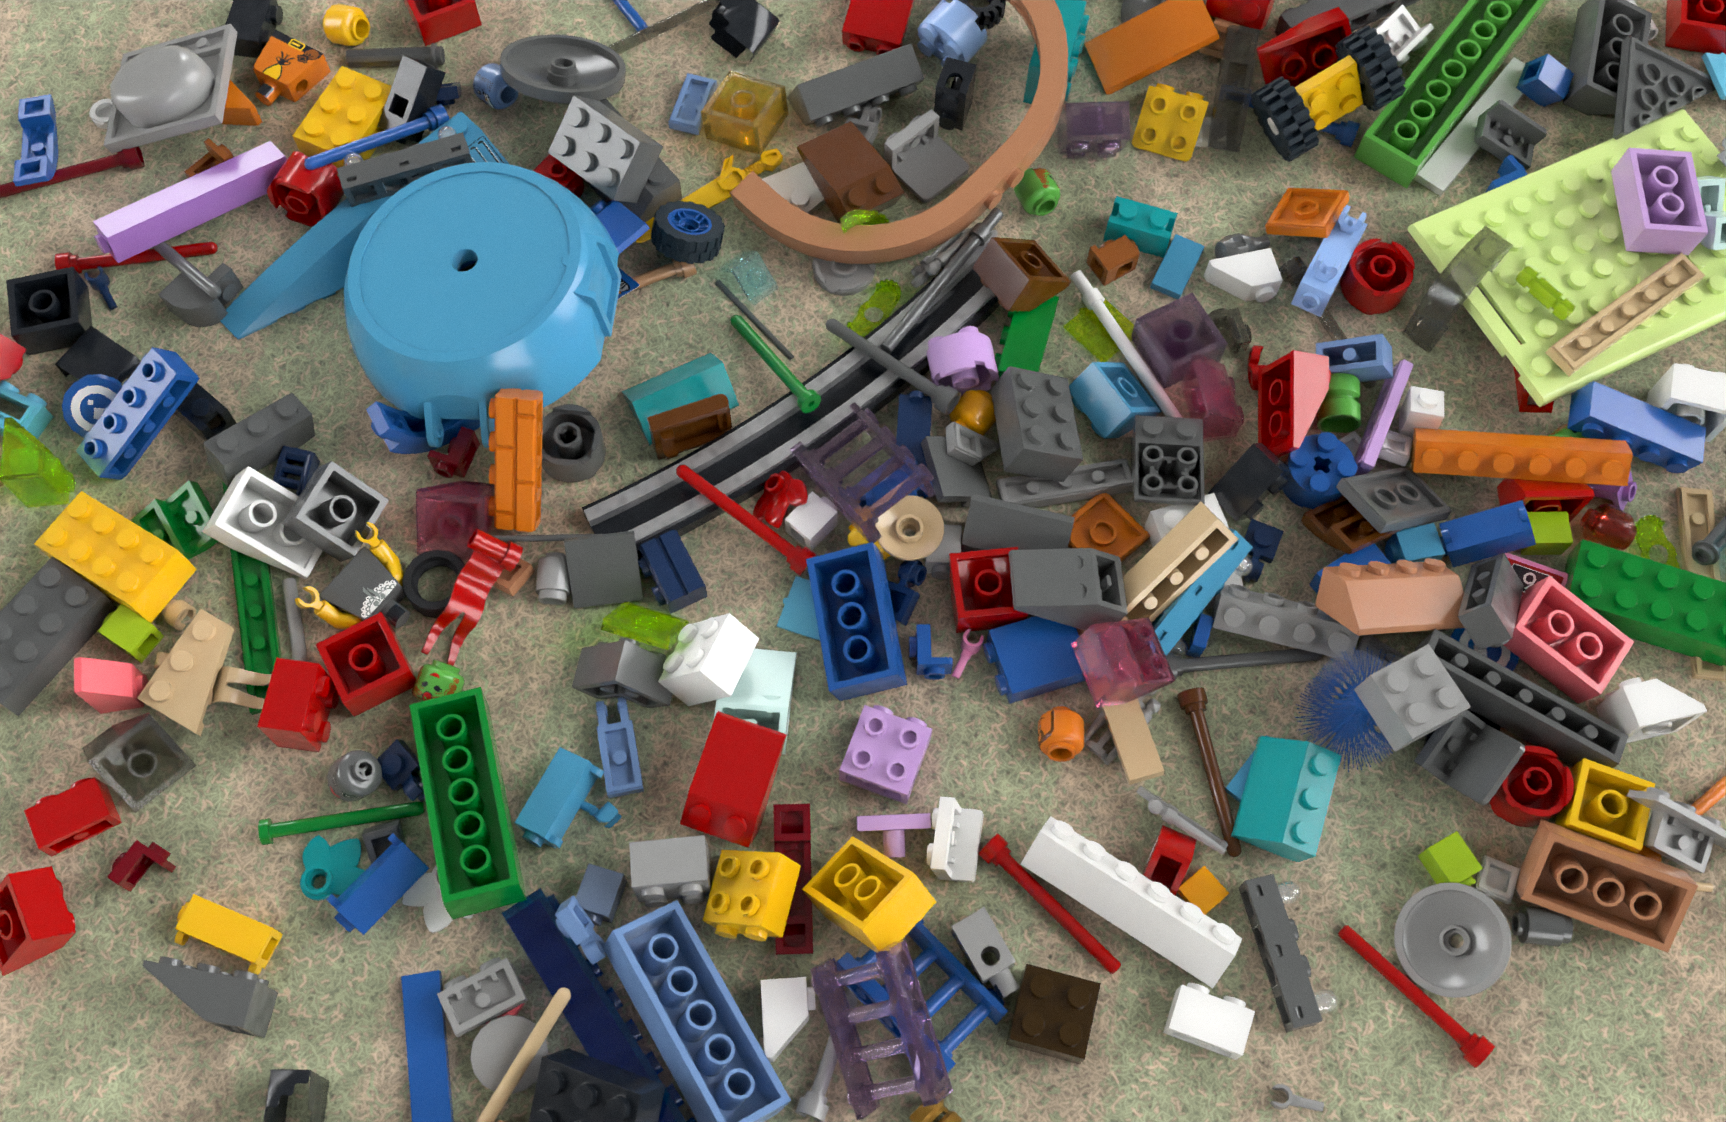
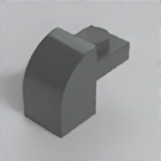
M222 263L208 276L210 280L221 288L222 293L220 297L211 298L183 273H180L158 295L170 312L185 323L195 327H208L220 323L228 314L224 306L235 298L237 293L243 288V285L232 268Z

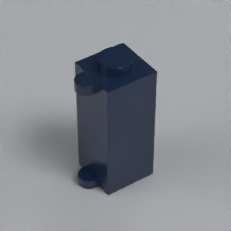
M917 390L911 391L909 394L899 395L894 470L912 468L914 480L920 479V476H926L928 473L921 442L926 436H930L932 416L931 397L925 396L921 391Z

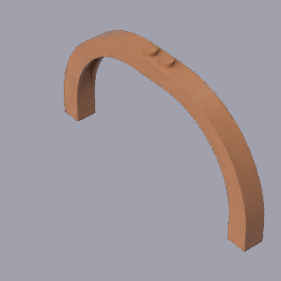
M1007 0L1025 21L1037 47L1040 59V76L1033 102L1025 118L1007 141L959 188L935 206L909 218L886 224L849 225L836 223L813 216L792 205L753 171L730 192L735 206L755 225L785 246L811 257L838 263L874 264L891 262L923 253L948 241L966 229L987 209H993L1000 202L1002 194L1009 187L1014 188L1020 183L1024 177V172L1038 158L1058 124L1067 91L1068 45L1062 15L1056 1Z

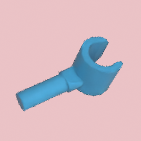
M583 801L580 805L581 810L589 813L599 823H607L604 826L606 828L614 826L622 817L618 810L608 801L600 809L586 801Z

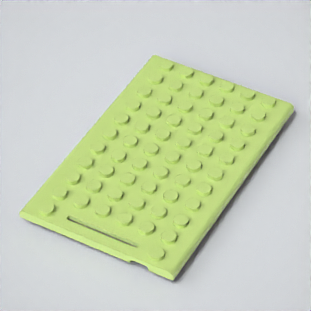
M1684 109L1661 117L1618 140L1614 138L1415 222L1409 225L1407 229L1501 357L1507 356L1519 372L1520 377L1518 380L1539 408L1584 387L1592 381L1606 377L1726 320V249L1711 250L1699 243L1689 255L1685 256L1705 275L1701 281L1570 377L1545 353L1553 344L1678 255L1626 251L1611 170L1628 148L1691 152L1696 177L1715 176L1726 178V167L1717 157L1720 153L1719 150ZM1725 183V193H1724L1723 211H1726V183ZM1531 266L1539 273L1537 276L1539 279L1545 278L1563 294L1561 296L1563 300L1567 298L1575 305L1574 312L1567 319L1559 320L1552 314L1554 310L1551 307L1549 309L1544 307L1528 292L1530 290L1528 287L1524 289L1516 282L1515 278L1522 269Z

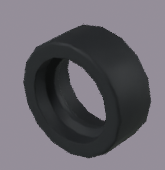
M439 549L426 551L415 557L405 569L402 580L404 593L414 609L425 617L436 619L448 605L451 596L436 602L423 599L418 592L419 579L426 571L439 566L450 568L458 576L465 566L462 559L450 551Z

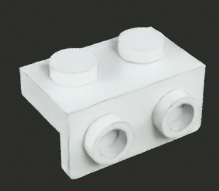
M1401 5L1389 14L1375 29L1377 34L1383 36L1385 44L1388 43L1391 47L1390 51L1393 56H1396L1398 60L1396 63L1400 67L1409 60L1408 53L1411 50L1413 52L1428 41L1426 36L1434 27L1429 23L1420 28L1404 5Z
M940 797L939 808H934L932 829L935 830L934 844L930 843L928 845L927 865L930 866V869L939 880L973 883L976 877L983 813L981 810L961 808L956 799L952 797Z

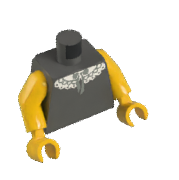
M366 522L372 529V536L368 539H363L357 530H355V536L360 542L368 543L371 546L370 549L364 546L320 595L314 587L306 586L302 588L311 594L312 601L310 604L304 603L300 598H295V602L300 608H313L315 615L336 629L345 630L380 612L383 613L391 625L398 629L410 617V612L399 604L406 597L402 588L404 573L396 554L383 539L379 540L377 538L378 529L376 526Z

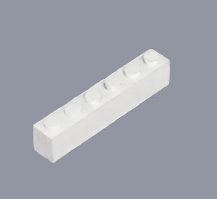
M1051 816L1038 833L1021 862L1022 866L1211 988H1214L1235 957L1243 939L1236 935L1229 926L1217 923L1203 914L1196 905L1181 900L1170 893L1169 889L1163 884L1148 879L1139 873L1132 864L1120 861L1106 852L1099 843L1087 840L1076 833L1069 824L1057 821Z

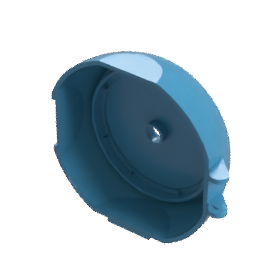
M475 162L454 165L429 173L411 182L391 196L369 219L352 250L344 284V314L354 354L366 377L386 400L414 417L425 419L426 438L430 447H440L443 443L444 429L441 422L442 419L480 420L482 444L485 448H489L490 433L495 431V419L489 417L490 399L495 398L500 389L518 388L521 390L542 391L544 408L571 391L601 360L604 338L611 337L622 277L617 266L619 252L603 223L580 198L555 180L533 170L504 163ZM472 260L477 261L472 269L463 272L458 271L463 263Z

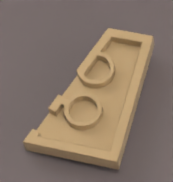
M200 608L137 699L201 737L204 728L202 723L207 706L211 705L214 696L212 691L218 671L223 667L234 628Z

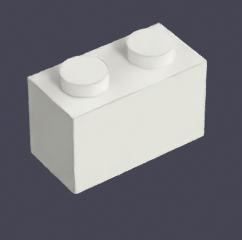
M1188 983L1187 986L1181 985L1177 988L1163 1033L1234 1060L1243 1056L1255 1011L1245 1008L1246 1003L1240 999L1230 996H1224L1223 999L1209 995L1210 990L1196 983Z

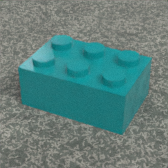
M1055 0L1062 15L1068 45V79L1065 101H1068L1072 86V83L1069 82L1072 81V77H1075L1079 62V59L1076 58L1079 57V53H1082L1086 35L1082 34L1086 33L1090 15L1084 14L1087 1ZM1036 44L1029 63L1023 100L1024 103L1028 104L1033 102L1040 76V59Z

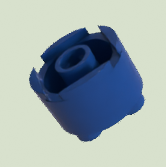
M1330 432L1306 436L1300 448L1290 452L1284 462L1292 471L1285 477L1288 483L1282 490L1291 502L1302 508L1314 509L1341 498L1343 495L1336 488L1341 478L1355 476L1358 470L1352 452Z

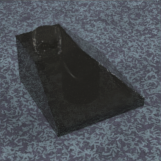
M149 712L112 725L82 748L87 762L135 813L196 766L192 759Z

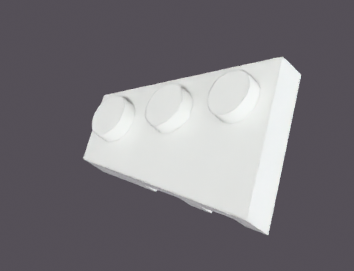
M804 162L762 179L789 203L811 215L826 203Z

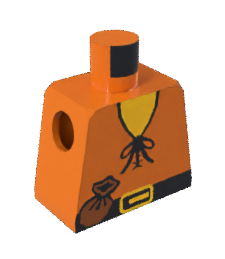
M275 30L253 67L258 81L262 85L255 95L267 106H271L279 95L296 103L330 73V68L324 54Z

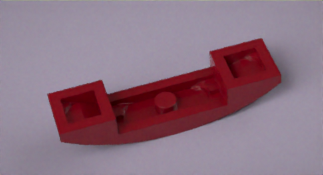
M810 803L773 804L774 852L782 853L801 865L783 938L776 937V955L813 954L812 901L802 890L812 879Z

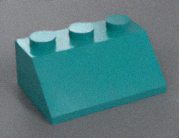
M1266 736L1258 737L1231 837L1295 862L1316 857L1342 755L1308 741Z

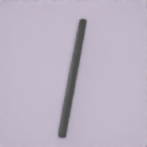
M720 280L715 282V285L789 360L794 358V355Z
M600 534L492 536L504 542L564 541L567 538Z

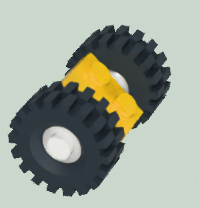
M1369 25L1364 26L1340 40L1336 44L1337 49L1335 50L1336 55L1339 57L1337 58L1338 62L1295 88L1290 86V82L1287 79L1284 80V77H1278L1251 94V104L1254 107V114L1258 117L1259 125L1262 126L1264 134L1285 161L1290 162L1316 147L1319 143V138L1317 137L1318 130L1326 128L1330 123L1347 113L1353 112L1357 107L1366 105L1368 110L1374 112L1404 94L1406 88L1404 86L1405 79L1401 76L1403 74L1402 69L1397 65L1396 62L1398 60L1395 55H1392L1391 47L1388 43L1385 44L1383 36L1377 34L1375 28H1371Z

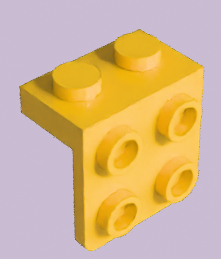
M1157 83L1156 87L1149 85L1132 139V145L1135 148L1180 161H1189L1192 158L1209 102L1203 100V95L1187 91L1186 95L1175 93V88L1161 83Z

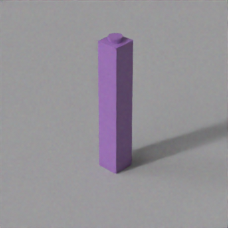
M271 141L93 221L98 235L94 236L95 241L104 254L109 252L118 263L267 194V188L286 161V156Z

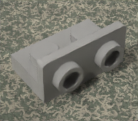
M500 957L485 962L479 967L480 972L468 978L462 975L450 980L444 985L445 990L437 994L455 1036L460 1037L528 1001L514 971V965L508 958L501 960Z

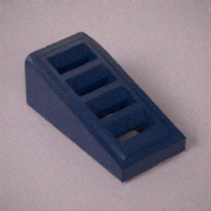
M283 446L278 458L273 481L284 488L297 490L296 495L300 496L319 467L320 461L312 451ZM292 463L302 464L303 467L292 465ZM288 474L299 476L300 481L289 479L287 476Z

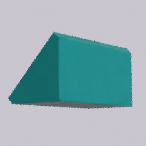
M711 352L622 391L649 446L652 445L647 417L717 394L726 395L730 410L739 406L723 362Z

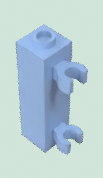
M1348 205L1343 208L1328 238L1323 239L1291 302L1292 305L1319 317L1322 316L1368 225L1364 223L1366 213L1362 212L1358 219L1350 217L1348 212L1351 206Z

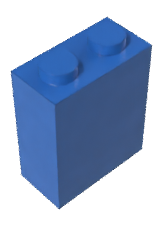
M1035 616L988 631L987 643L983 644L984 654L988 663H994L998 675H995L997 690L1001 696H1007L1009 704L1087 681L1092 672V667L1077 629Z

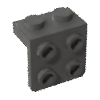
M1466 710L1451 722L1436 729L1414 762L1443 783L1478 804L1486 805L1496 794L1513 767L1518 763L1520 757L1525 752V746L1514 738L1487 725L1470 711Z

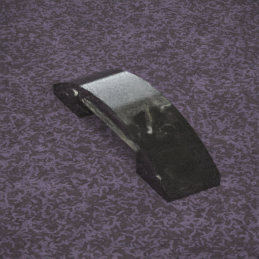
M1484 226L1459 251L1427 291L1406 325L1403 335L1427 353H1430L1450 327L1447 325L1450 319L1488 271H1494L1513 244L1487 226Z

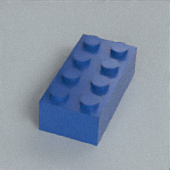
M870 542L806 559L829 692L839 701H844L907 685L884 558L876 545Z

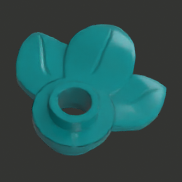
M320 835L315 836L307 844L302 855L306 869L300 879V888L303 894L315 901L325 900L331 894L340 896L365 871L357 868L362 852L360 840L357 838L347 839L330 847ZM319 876H324L326 878L325 885L319 889L314 888L315 879Z

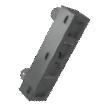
M443 126L438 131V139L434 141L415 144L409 148L392 153H383L378 157L363 160L362 156L358 153H349L344 158V166L337 168L342 189L351 207L394 195L403 187L429 173L454 165L473 163L463 132L457 134L453 127Z
M1274 874L1246 880L1239 887V891L1285 1031L1288 1033L1315 1026L1323 1021L1321 1014L1329 1013L1336 1009L1338 999L1331 990L1324 989L1313 992L1309 977H1311L1310 964L1306 956L1300 954L1296 942L1299 940L1298 929L1294 920L1288 918L1284 906L1299 899L1300 888L1293 881L1276 883Z

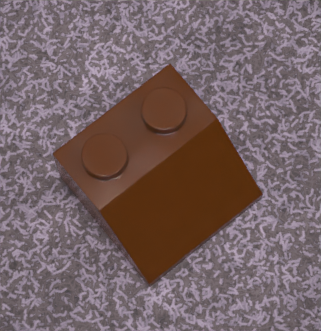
M992 237L972 267L980 276L981 283L988 289H991L997 296L999 304L1011 312L1031 311L1066 289L1071 283L1068 277L1035 240Z

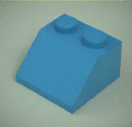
M1092 362L1069 385L1073 404L1087 415L1092 422L1091 427L1094 432L1104 439L1119 438L1133 430L1135 415L1157 416L1162 412L1125 363Z

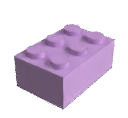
M1628 148L1611 170L1626 251L1678 255L1683 253L1684 255H1689L1709 233L1692 153Z

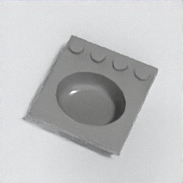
M231 23L123 54L120 70L116 73L110 85L112 108L104 146L111 153L222 124L238 33Z

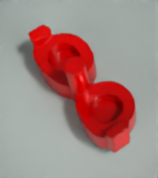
M1253 345L1248 358L1247 372L1251 389L1258 391V370L1267 365L1258 364L1260 353L1264 346Z

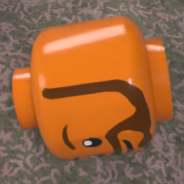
M1064 706L1054 707L1052 710L1041 715L1038 721L1039 749L1054 761L1065 762L1073 759L1084 748L1083 718L1077 712Z

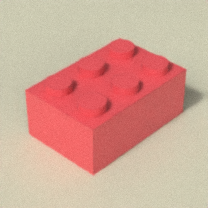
M1548 576L1528 587L1521 597L1513 637L1504 646L1576 703L1580 704L1603 693L1634 641L1555 579Z

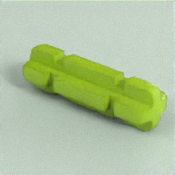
M1531 266L1522 269L1515 278L1516 282L1524 289L1528 287L1530 289L1528 292L1547 309L1551 307L1554 310L1552 314L1559 320L1567 319L1574 312L1575 305L1567 298L1563 300L1561 298L1563 294L1545 278L1539 279L1537 277L1539 273Z

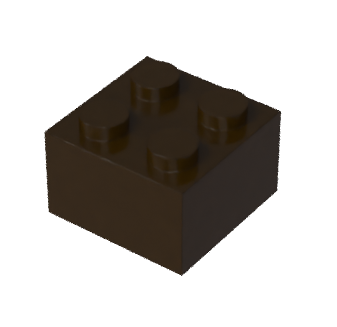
M1026 964L1020 979V989L1017 992L1006 1045L1081 1064L1085 1060L1101 983Z

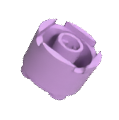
M967 326L960 329L959 333L945 337L937 336L928 341L927 359L931 380L937 386L943 385L946 387L950 385L959 391L962 396L969 390H984L987 392L992 388L991 382L999 380L991 340L985 334L979 333L977 327Z

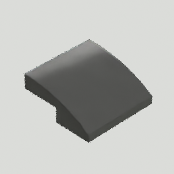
M926 436L922 440L921 447L938 503L960 502L962 507H970L972 494L992 498L981 461L971 466L947 455L946 437Z

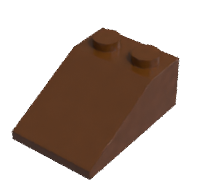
M851 121L796 148L837 223L855 225L895 205L904 194L889 164Z

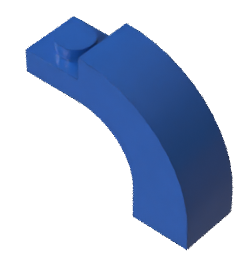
M377 401L366 409L372 420V430L377 436L384 439L390 452L398 454H418L436 450L449 444L453 437H457L461 427L474 431L480 427V420L442 419L441 422L444 429L443 443L440 447H430L426 438L425 419L414 417L406 411L392 408Z

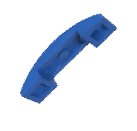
M51 94L19 99L18 121L23 128L21 160H15L13 182L16 187L51 180L56 172L59 153L56 112Z

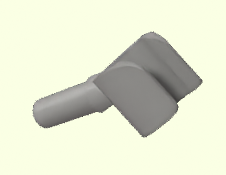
M1277 1084L1272 1088L1273 1090L1284 1091L1288 1097L1286 1103L1270 1102L1278 1110H1284L1289 1106L1303 1107L1320 1112L1324 1109L1323 1102L1294 1095L1291 1089L1284 1084Z

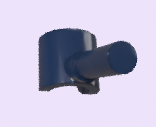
M97 267L100 274L95 278H91L85 272V279L94 290L99 291L103 296L110 311L117 308L118 306L108 288L110 279L103 268Z

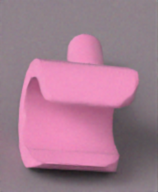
M971 629L966 630L963 634L961 642L962 652L951 675L957 679H960L971 655L978 653L983 643V635H981L978 643L972 644L968 642L967 639Z

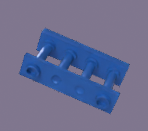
M922 918L907 935L923 951L888 985H880L871 976V969L883 958L872 949L867 951L861 958H854L849 952H846L837 961L833 973L940 1083L956 1064L951 1059L953 1057L952 1052L987 1016L997 1025L1008 1010L1004 1007V1001L999 998L996 991L991 988L986 989L923 925L924 920ZM935 962L950 978L914 1013H907L897 1003L899 1001L898 996ZM961 989L976 1006L941 1041H934L924 1031L926 1029L924 1024Z

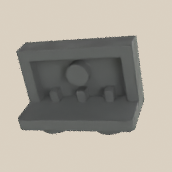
M1498 100L1478 117L1474 143L1502 161L1505 157L1513 155L1524 166L1525 170H1528L1532 164L1534 145L1547 136V129L1505 101Z

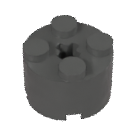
M564 404L553 408V411L545 417L543 415L542 467L545 473L558 481L569 483L592 478L601 468L606 456L605 442L598 421L591 415L590 411L579 405Z

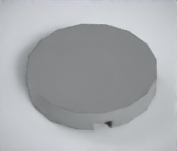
M814 258L812 269L814 278L821 288L831 294L847 296L855 295L868 287L873 281L876 264H845Z
M505 1015L492 1019L480 1029L472 1043L470 1059L473 1072L483 1086L495 1092L536 1026V1023L524 1016ZM546 1039L512 1094L526 1090L537 1081L541 1059L543 1056L548 1055Z

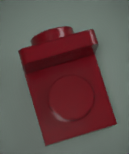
M461 427L457 437H453L449 443L448 455L430 450L427 457L434 468L433 470L440 476L452 478L455 475L464 478L480 446V442L474 430Z

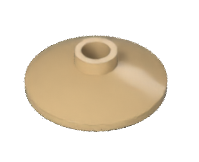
M900 496L887 502L879 511L875 522V534L880 546L891 556L907 561L919 560L932 554L940 545L944 535V521L937 507L930 501L918 496ZM905 529H912L915 535L911 537L905 536L903 531Z

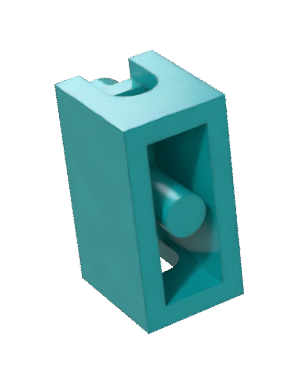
M1116 196L1103 241L1106 242L1110 239L1115 241L1126 235L1128 239H1132L1136 243L1140 252L1164 258L1178 213Z

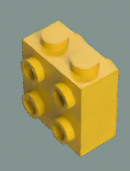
M721 850L702 921L716 928L715 934L725 938L736 939L737 934H744L745 937L756 941H766L767 936L783 938L801 865L779 852Z

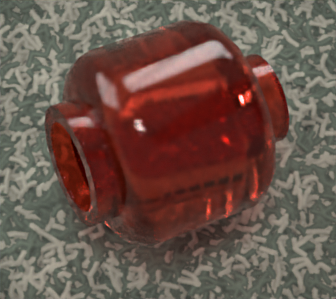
M1603 503L1595 509H1588L1580 522V526L1584 527V540L1617 550L1627 549L1637 533V527L1634 526L1632 515L1608 503Z

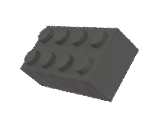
M51 557L0 611V704L17 716L29 706L103 625L106 616L118 608L102 592L54 557Z

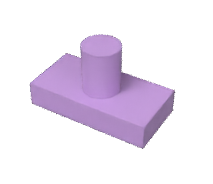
M930 813L856 816L857 831L883 830L884 855L888 858L906 857L904 829L931 828Z

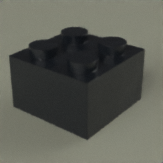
M74 267L6 280L11 337L17 344L26 348L25 353L27 356L71 347L92 326L89 289Z

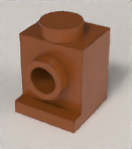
M1124 235L1115 241L1113 239L1106 241L1100 248L1096 245L1091 246L1086 263L1105 286L1135 270L1140 253L1136 243Z

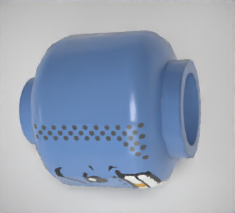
M489 63L481 67L474 77V93L490 107L498 110L505 109L516 101L519 92L503 80L499 64Z

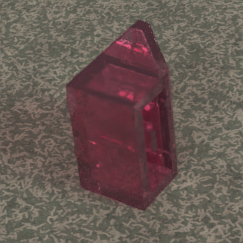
M1149 617L1092 624L1071 644L1097 708L1128 703L1175 681V677Z

